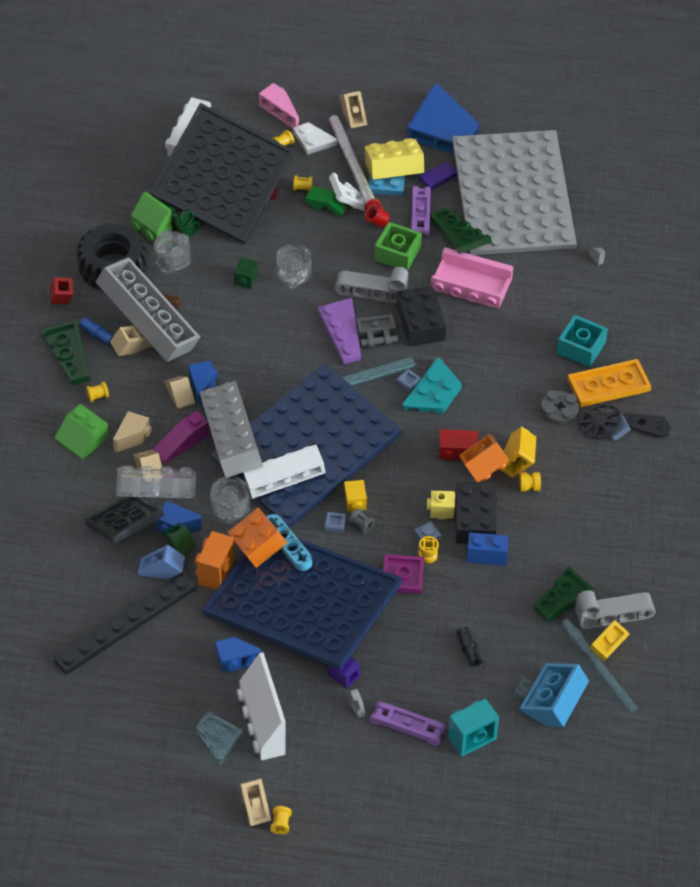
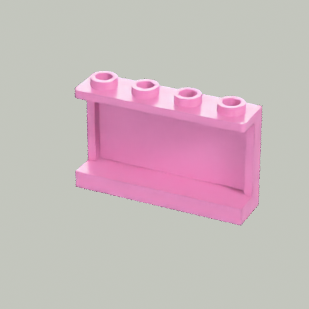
M445 247L435 276L432 275L430 286H433L436 292L499 309L511 283L514 266L467 253L459 254L456 250Z

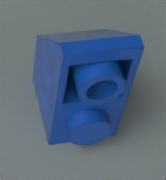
M236 637L215 642V653L222 673L250 667L258 654L261 653L260 648Z

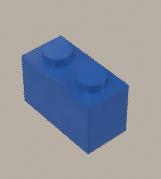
M469 533L467 563L506 566L509 536Z

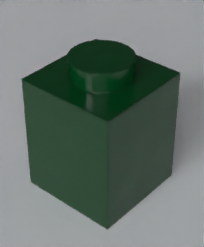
M241 257L234 271V285L252 289L258 276V261Z
M180 522L163 532L169 546L184 556L196 547L188 528Z

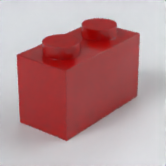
M440 429L439 459L462 460L459 455L478 442V431Z

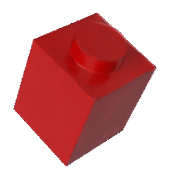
M54 277L49 287L50 304L68 305L73 296L72 278Z

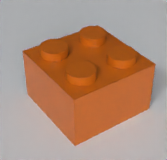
M491 433L459 455L477 483L490 478L492 472L503 469L509 461Z
M259 507L228 531V534L234 538L236 544L256 568L287 544L286 540Z
M212 531L209 538L206 537L203 542L202 552L196 556L195 564H197L195 575L198 576V585L217 590L228 576L235 562V546L233 537Z

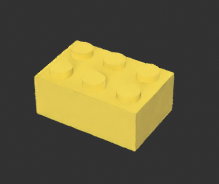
M409 138L399 142L388 141L384 144L372 143L369 146H364L365 165L373 180L424 173V153L416 139Z

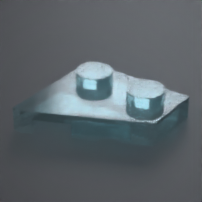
M209 711L196 726L197 732L219 764L222 763L243 736V730Z

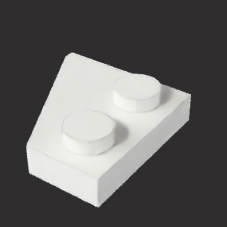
M309 122L293 127V133L307 155L338 145L337 138Z
M332 173L329 179L335 191L336 199L341 203L351 205L354 209L358 208L365 211V201L361 192L354 189L347 182L343 185L339 182L338 175Z

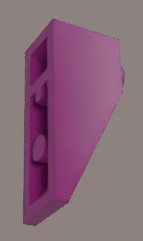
M198 411L182 419L153 449V451L159 453L161 463L164 465L208 438L209 422Z

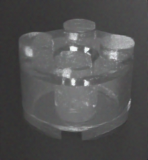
M164 230L155 239L154 260L160 270L167 273L178 272L177 270L182 268L184 270L189 266L191 261L190 241L186 234Z
M288 244L281 247L276 256L277 278L290 288H295L297 285L307 282L312 276L311 252L302 245L296 247L293 244Z
M222 477L213 483L210 492L213 514L227 524L242 519L250 510V492L247 483L238 477H235V479Z

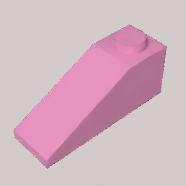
M273 83L259 93L260 107L292 129L299 126V117L283 88Z

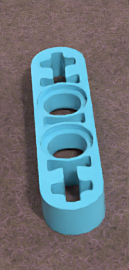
M276 514L268 515L269 521L274 525L277 524L279 533L288 535L284 538L287 544L281 548L286 557L300 571L311 568L312 558L308 550L280 516ZM291 546L298 547L295 551L288 550Z

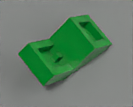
M314 186L310 188L304 199L315 210L318 211L326 206L337 217L344 213L348 205L336 199L335 191Z

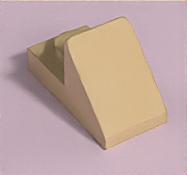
M262 779L240 784L241 801L245 804L249 825L253 826L271 821Z

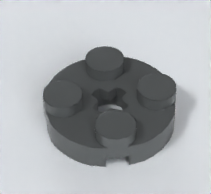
M550 390L542 399L541 414H544L546 420L552 424L565 425L568 421H574L578 415L579 404L574 394ZM556 406H562L563 408L558 410Z

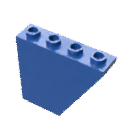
M435 83L432 90L429 89L426 99L422 100L419 111L415 112L413 121L408 123L406 132H408V139H416L419 144L454 155L452 137L478 135L479 123L439 84Z

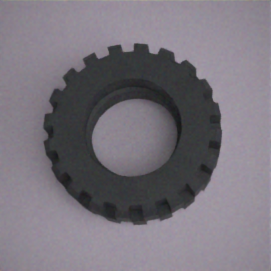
M107 223L105 226L99 225L96 229L92 228L87 234H84L78 243L79 273L85 282H88L92 287L96 286L98 290L103 291L96 283V280L104 267L130 258L144 275L146 273L147 250L145 240L136 230L132 231V228L127 225L125 227L118 223L116 225H112V223ZM107 254H120L125 256L124 258L116 261H105L100 259L102 256Z

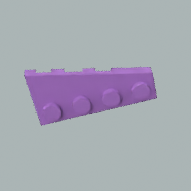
M352 298L318 307V314L343 365L361 360Z

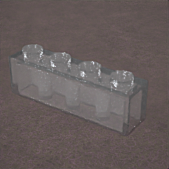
M132 466L117 468V496L195 498L196 473L195 470L189 467H182L180 470L172 469L171 467L153 469L150 466H142L141 469L133 468Z

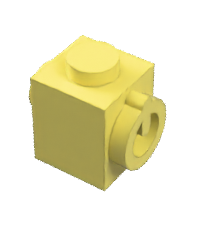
M431 491V498H427V510H430V518H437L439 520L454 519L455 491Z

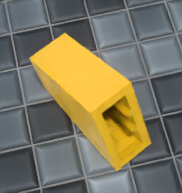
M522 426L510 434L504 449V453L509 461L501 471L511 478L535 462L536 436Z

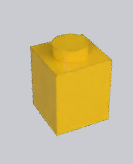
M364 480L344 482L347 512L355 511L358 508L366 510L367 496Z

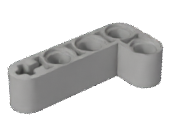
M395 267L392 270L391 278L340 271L336 280L335 291L345 296L396 303L397 291L407 290L408 271L403 267Z
M583 591L577 596L575 606L580 627L583 629L608 626L614 620L619 624L644 620L653 617L656 613L651 596L646 592L596 600L593 591Z

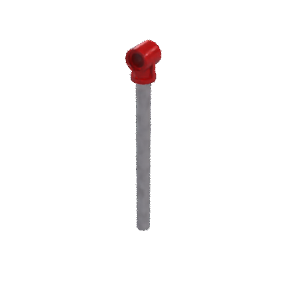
M333 115L329 118V123L365 201V219L378 228H384L390 220V215L383 209L381 202L375 199L338 116Z

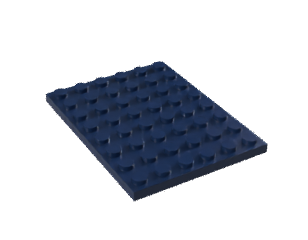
M324 362L253 420L250 426L262 463L269 459L279 458L290 452L299 451L307 446L317 445L326 473L264 494L255 499L272 514L280 516L290 528L402 434V429ZM215 451L211 457L222 468L218 453ZM243 473L231 476L249 492Z
M281 534L283 538L288 536L287 534ZM299 539L311 555V568L305 571L296 569L281 549L256 568L244 553L202 609L203 615L342 670L401 586L402 578ZM291 546L288 550L295 551L298 547Z

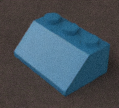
M545 663L522 703L520 711L545 726L564 727L589 680L579 664Z

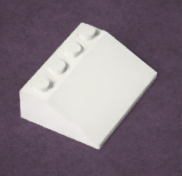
M262 652L258 654L240 679V689H237V696L239 702L243 701L244 704L242 707L244 719L248 718L249 720L247 724L249 735L254 736V751L259 753L261 760L285 755V718L264 653Z

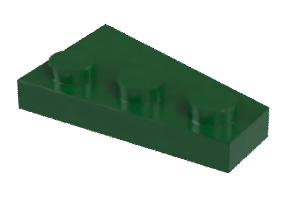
M568 566L562 577H558L555 585L550 590H547L534 605V609L548 622L575 606L577 596L581 592H594V588Z

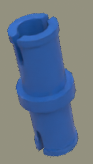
M87 317L81 320L79 326L89 332L93 338H98L108 346L112 345L110 341L114 335L104 330L102 325L95 324Z

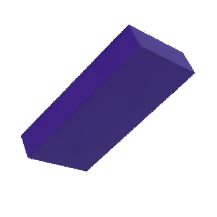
M445 162L422 174L419 180L426 187H431L432 190L457 177V170L450 163Z

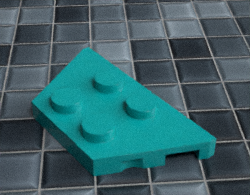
M437 358L402 404V410L408 411V408L419 409V412L444 413L462 389V383L440 358Z

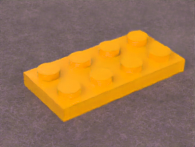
M638 359L569 374L567 378L580 407L651 391V384Z

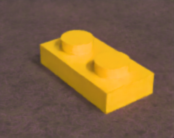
M614 620L589 648L605 661L630 633Z

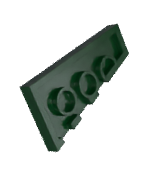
M447 208L430 213L431 220L459 254L492 243L490 235L482 234V230L479 228L474 229L471 227V223L460 220V216Z
M77 320L41 329L44 338L71 384L75 385L89 381L90 376Z

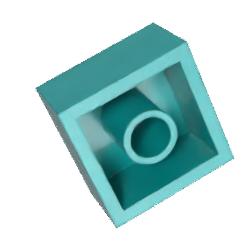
M574 315L558 339L556 354L591 367L606 343L608 328Z
M486 698L481 701H475L469 707L457 710L450 716L448 739L462 757L496 740L499 716Z

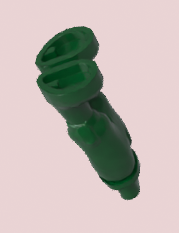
M157 199L171 209L172 226L182 235L193 237L198 232L200 223L193 220L195 214L192 210L185 209L179 214L172 205Z

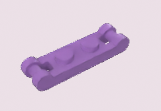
M413 186L411 229L421 232L424 236H429L431 187L418 188V186Z
M382 701L376 703L375 712L369 718V721L374 725L392 728L428 741L433 746L439 745L441 741L440 736L446 730V726L441 722Z

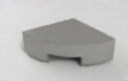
M595 247L589 250L588 254L597 265L604 263L605 250L603 248Z
M358 690L350 691L351 707L358 718L364 717L365 709Z

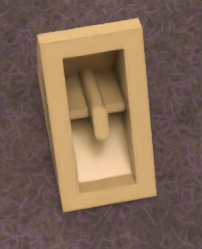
M181 375L164 381L177 410L195 405L188 377Z

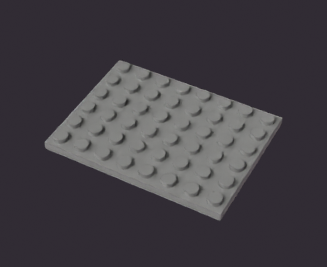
M556 130L452 137L464 221L471 223V227L474 229L479 228L482 230V234L490 235L492 243L469 250L471 255L576 248L577 242Z

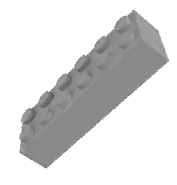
M130 258L104 267L96 283L166 362L184 355L193 349L200 336Z
M236 381L227 382L200 392L225 477L234 476L263 466Z

